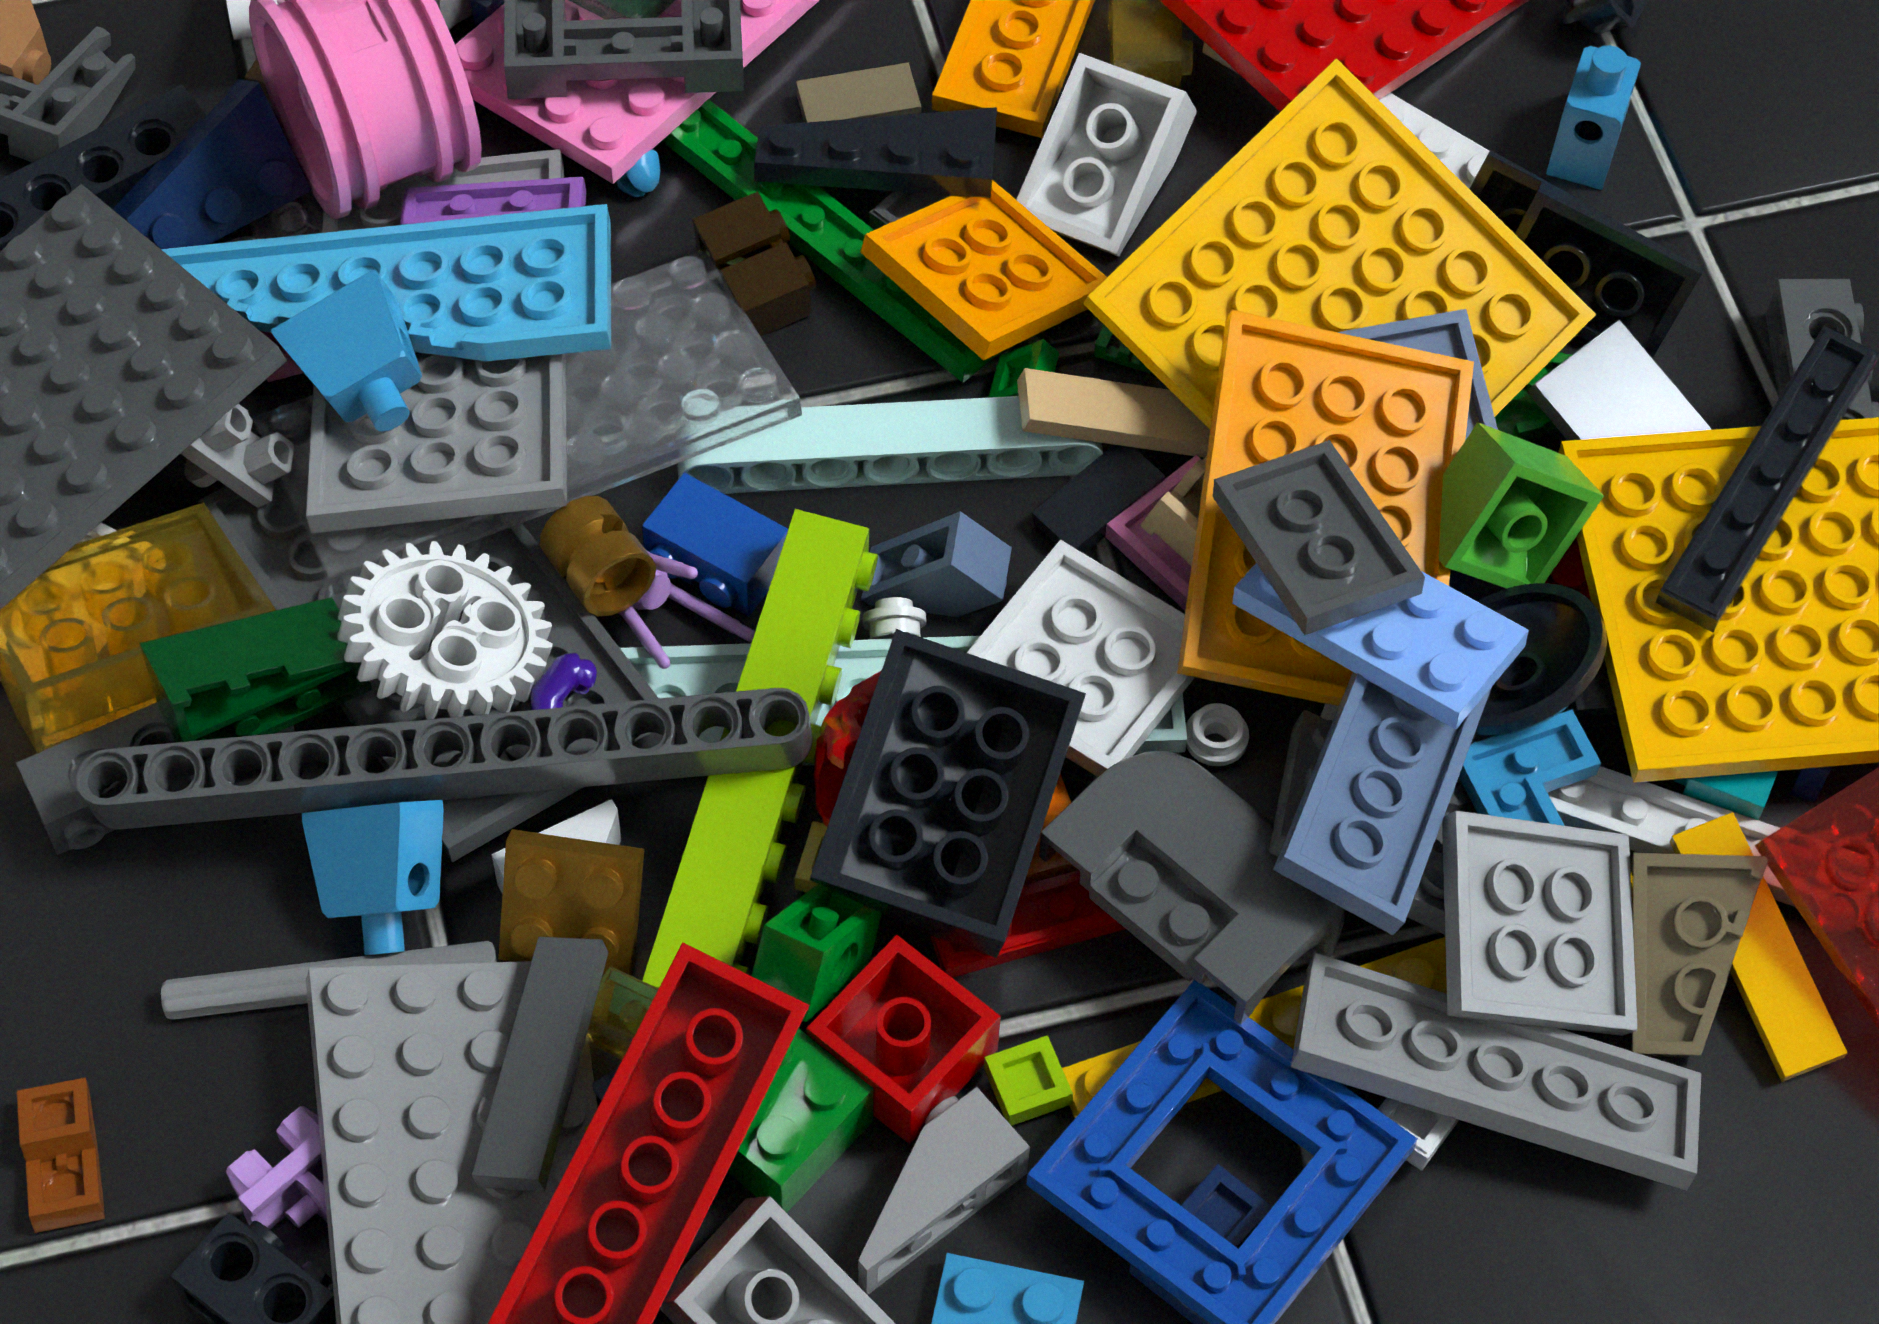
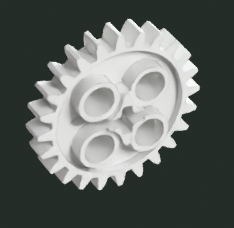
M432 541L428 554L421 555L413 544L406 543L401 559L385 549L382 551L378 565L370 561L363 563L360 577H351L346 595L343 597L338 614V620L342 622L337 637L339 641L348 643L344 655L345 661L362 662L357 676L360 682L378 678L381 681L376 695L379 699L388 697L396 692L402 696L400 711L406 712L415 703L424 705L425 716L429 720L435 718L438 709H447L451 718L462 717L464 710L470 709L474 715L489 714L491 706L501 713L510 712L514 699L525 703L528 700L532 686L543 675L553 644L547 641L552 624L551 622L540 620L545 607L543 602L526 601L531 588L529 583L511 585L508 582L512 572L511 567L506 566L493 572L487 568L489 564L488 554L484 553L475 562L466 560V552L463 545L458 544L453 555L448 556L443 555L437 541ZM463 611L461 620H460V622H458V621H459V618H460V615H461V612ZM431 640H432L433 642H432V644H431L430 650H429V652L427 653L428 648H429V645H430V642H431Z

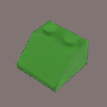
M1477 422L1443 473L1439 561L1446 568L1507 589L1524 584L1545 583L1604 495L1567 456Z

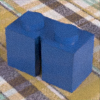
M685 472L642 525L643 544L647 551L695 567L698 571V575L694 579L667 573L668 578L676 579L678 577L691 585L694 581L699 582L700 591L710 602L722 608L732 607L748 617L769 591L788 532V528Z

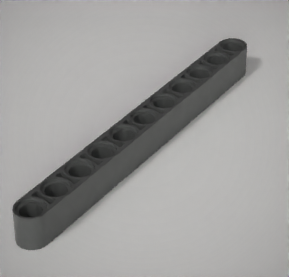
M769 688L104 749L94 752L84 759L77 771L76 784L78 792L101 824L112 829H131L316 812L398 802L448 800L786 769L796 766L806 759L812 749L813 736L809 711L803 698L790 689ZM780 720L790 721L797 725L794 731L781 737L772 736L765 732L768 726ZM714 726L730 730L727 737L715 743L704 742L699 739L702 732ZM652 732L664 736L661 742L652 748L640 749L632 745L636 738L645 733ZM579 739H592L597 742L594 748L585 754L572 755L566 752L569 745ZM519 744L530 747L526 755L518 760L504 761L499 758L503 751L510 746ZM452 750L463 753L459 761L452 766L436 767L433 765L436 758L444 752ZM393 757L396 759L393 765L385 772L378 774L367 772L370 764L378 758ZM312 764H329L326 771L318 778L311 780L300 778L303 771ZM249 769H261L260 775L251 784L244 786L234 785L238 775ZM183 775H194V779L185 789L177 792H168V787L176 778ZM117 781H127L126 786L118 795L110 798H101L103 791L110 784Z

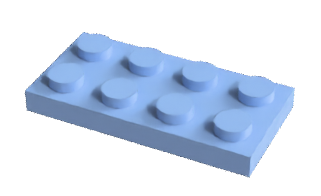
M1257 563L1234 587L1232 602L1237 607L1352 672L1359 673L1368 681L1455 730L1524 649L1529 632L1523 626L1422 572L1425 576L1422 594L1307 635L1303 634Z

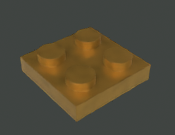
M512 829L506 840L498 959L512 962L532 961L538 937L603 940L609 952L603 975L616 977L618 974L626 979H630L635 967L644 849Z

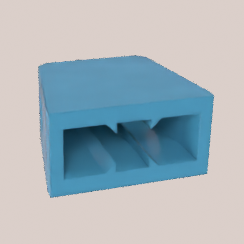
M1611 45L1599 48L1593 46L1584 47L1564 107L1546 175L1599 190L1603 189L1641 62L1627 56L1623 50ZM1583 121H1592L1601 127L1597 140H1585L1578 135Z
M375 269L271 329L274 338L345 422H353L368 414L376 430L389 431L400 426L409 417L410 411L400 393L419 383L422 373L398 301Z
M443 800L398 802L302 813V823L322 913L327 918L361 915L364 955L404 952L402 911L435 908L440 899Z

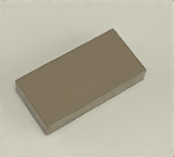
M909 62L796 81V95L804 123L921 113V103Z

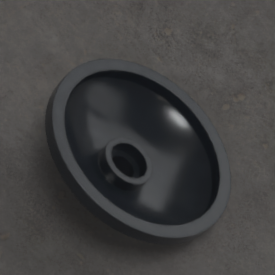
M1534 583L1506 588L1477 600V602L1528 629L1529 632L1524 649L1492 686L1474 735H1504L1535 727L1565 710L1585 691L1603 662L1607 646V633L1597 608L1585 595L1562 585Z

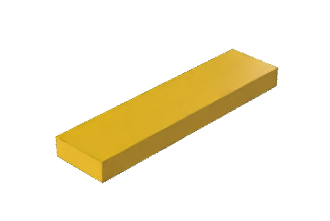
M1733 812L1672 835L1669 841L1675 854L1754 856ZM1763 876L1757 889L1743 936L1735 953L1730 973L1781 1082L1840 1060L1848 1052Z

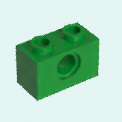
M817 884L764 925L752 977L810 1005L803 1018V1021L807 1022L836 998L869 964L882 913Z

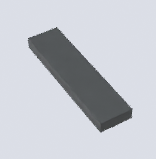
M538 937L472 1172V1177L478 1187L545 1192L609 953L603 940Z

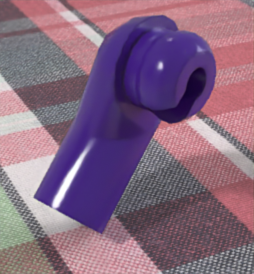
M566 653L557 656L532 687L530 692V710L561 708L571 691L580 695L589 692V688L594 686L597 677V670L593 662L587 659H580L577 653Z

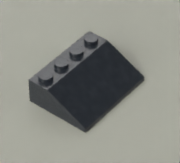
M896 629L810 880L933 937L997 958L1005 943L1086 693Z

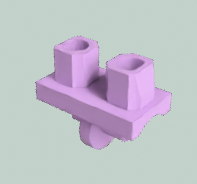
M300 1106L285 1118L276 1130L280 1142L291 1152L273 1168L253 1149L246 1151L227 1167L226 1174L238 1195L240 1205L249 1225L256 1220L267 1228L272 1229L287 1216L294 1226L300 1228L316 1213L327 1222L318 1116L306 1107Z

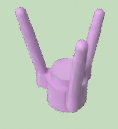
M647 551L656 565L655 578L649 590L638 602L618 614L623 617L660 668H668L671 663L670 659L635 611V608L638 610H653L660 607L667 598L730 633L736 634L748 642H752L755 634L754 630L670 582L667 573L688 579L696 578L698 571L695 567Z

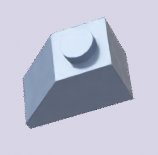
M961 511L872 546L870 552L878 554L877 565L868 592L863 590L861 600L875 606V602L880 599L901 597L912 600L913 607L920 608L929 614L951 617L963 616L1003 601L1012 547Z

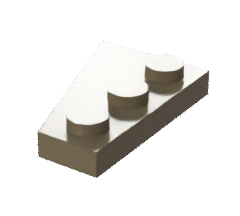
M1633 853L1631 858V893L1638 1031L1631 1033L1630 1051L1654 1057L1699 1058L1702 1055L1735 953L1743 936L1757 889L1763 878L1770 856Z

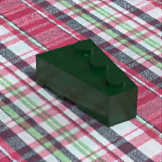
M330 597L139 643L159 711L176 743L275 734L372 690L370 681L360 682L357 679L362 662H346L344 659L348 643L339 641L337 637L342 621L338 620L340 610L334 599Z

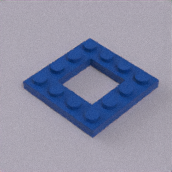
M1194 979L1027 1175L1026 1185L1210 1324H1275L1410 1156L1418 1138L1341 1083L1291 1068L1293 1049L1249 1017L1240 1024L1234 1019L1235 1007ZM1206 1078L1314 1155L1239 1249L1130 1169Z

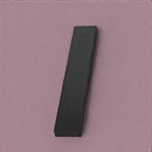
M1823 326L1662 586L1655 603L1711 632L1715 631L1878 360L1879 352Z

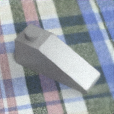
M977 1087L960 1100L956 1096L945 1099L927 1116L925 1126L858 1259V1286L867 1295L1027 1174L1030 1146Z

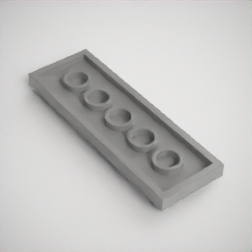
M1314 952L1306 969L1291 1068L1676 1188L1688 1190L1697 1175L1701 1073L1558 1028L1447 1016L1446 993Z

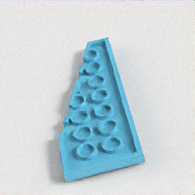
M607 204L161 249L259 331L271 332V329L375 269L398 301L414 352L487 362L611 349V222Z

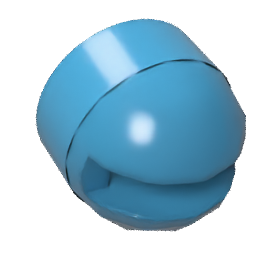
M655 150L646 152L630 170L616 181L619 189L632 197L644 196L645 193L653 191L659 184L661 172L658 153Z

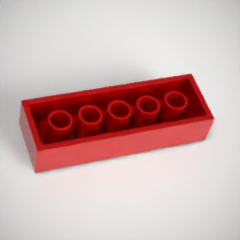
M682 942L488 1324H652L810 1005Z

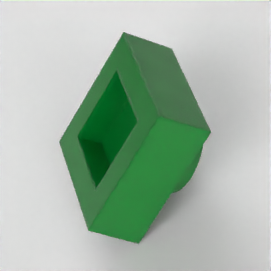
M1042 339L1001 355L989 398L1019 396L1017 380L1024 368L1055 372L1059 352Z

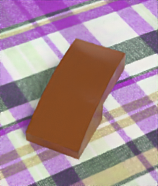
M86 1077L18 1090L19 1139L26 1161L29 1218L34 1232L38 1233L105 1219L97 1139Z

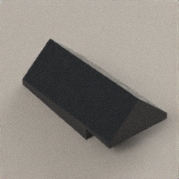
M1490 150L1469 189L1596 313L1576 335L1592 341L1620 320L1653 359L1704 269Z

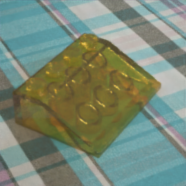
M203 502L74 545L0 610V680L19 722L36 752L40 753L157 702L139 643L275 611V608Z

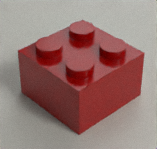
M896 935L806 1028V1031L811 1039L874 1088L873 1116L910 1145L921 1133L929 1113L945 1099L955 1096L982 1068L984 1057L994 1054L998 1050L1001 1016Z

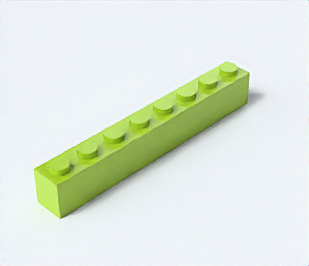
M798 509L794 510L736 691L785 688L798 693L806 702L809 711L813 736L812 749L805 760L796 766L786 769L708 776L642 980V986L657 993L682 942L749 975V967L740 964L747 942L758 945L767 919L768 906L760 904L766 881L777 884L784 866L787 845L780 844L779 840L785 821L796 824L802 808L806 786L797 782L803 763L815 764L816 740L821 735V726L816 725L821 706L822 704L833 706L838 693L842 668L835 667L834 664L840 646L851 648L860 618V611L852 609L858 589L868 592L874 577L878 554L869 552V528ZM780 720L768 726L765 732L772 736L781 737L790 734L797 725L790 721ZM724 728L720 741L728 736L730 730Z

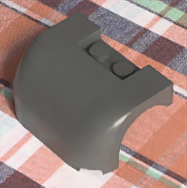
M1147 751L1112 765L1041 831L1039 857L1047 862L1058 852L1080 871L1079 884L1089 891V899L1189 982L1194 978L1200 984L1207 978H1210L1237 1001L1234 1019L1240 1024L1252 1014L1278 978L1309 949L1317 945L1316 953L1331 957L1338 946L1345 920L1344 908L1273 870L1278 856L1269 853L1274 826L1271 821L1198 763L1169 751Z

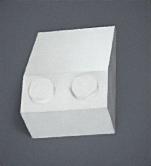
M1079 53L1016 200L1055 233L1119 257L1174 166L1197 113L1187 92Z

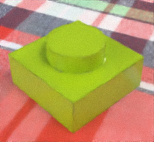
M1048 1035L984 1057L985 1073L1002 1113L1011 1126L1072 1105L1073 1092Z

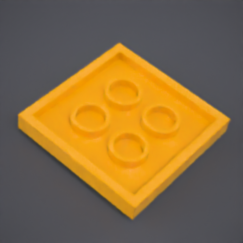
M993 180L991 198L951 195L865 234L860 251L983 360L1087 310L1088 308L1083 304L1087 296L1107 278V276Z

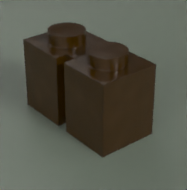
M758 191L692 219L697 252L700 250V252L707 251L710 257L701 254L702 261L746 342H750L812 315L810 290L816 288L813 272L803 255L794 258L787 245L791 239L782 215L777 209L769 212ZM738 257L745 259L733 265L726 263Z

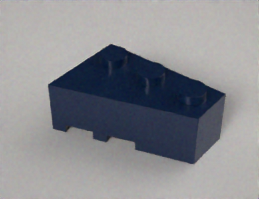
M238 79L226 91L227 95L204 119H199L187 131L188 135L164 160L160 159L115 205L113 210L157 247L168 249L211 244L310 192L311 188L259 82Z

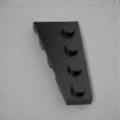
M997 107L760 126L754 162V181L991 198Z

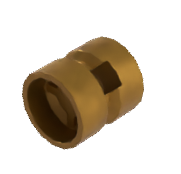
M583 496L567 503V506L561 507L550 517L540 534V547L561 577L567 576L566 581L586 610L596 616H611L626 610L640 600L649 590L655 578L656 565L652 557L635 535L629 533L624 521L610 503L599 496Z

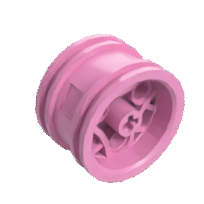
M273 0L250 1L249 23L253 44L270 100L282 131L311 188V192L322 209L331 218L340 219L348 216L352 209L351 201L362 209L377 205L381 190L386 189L389 184L408 177L425 175L432 182H441L450 178L453 173V166L460 172H468L478 167L481 162L482 146L473 98L456 46L435 0H277V4Z

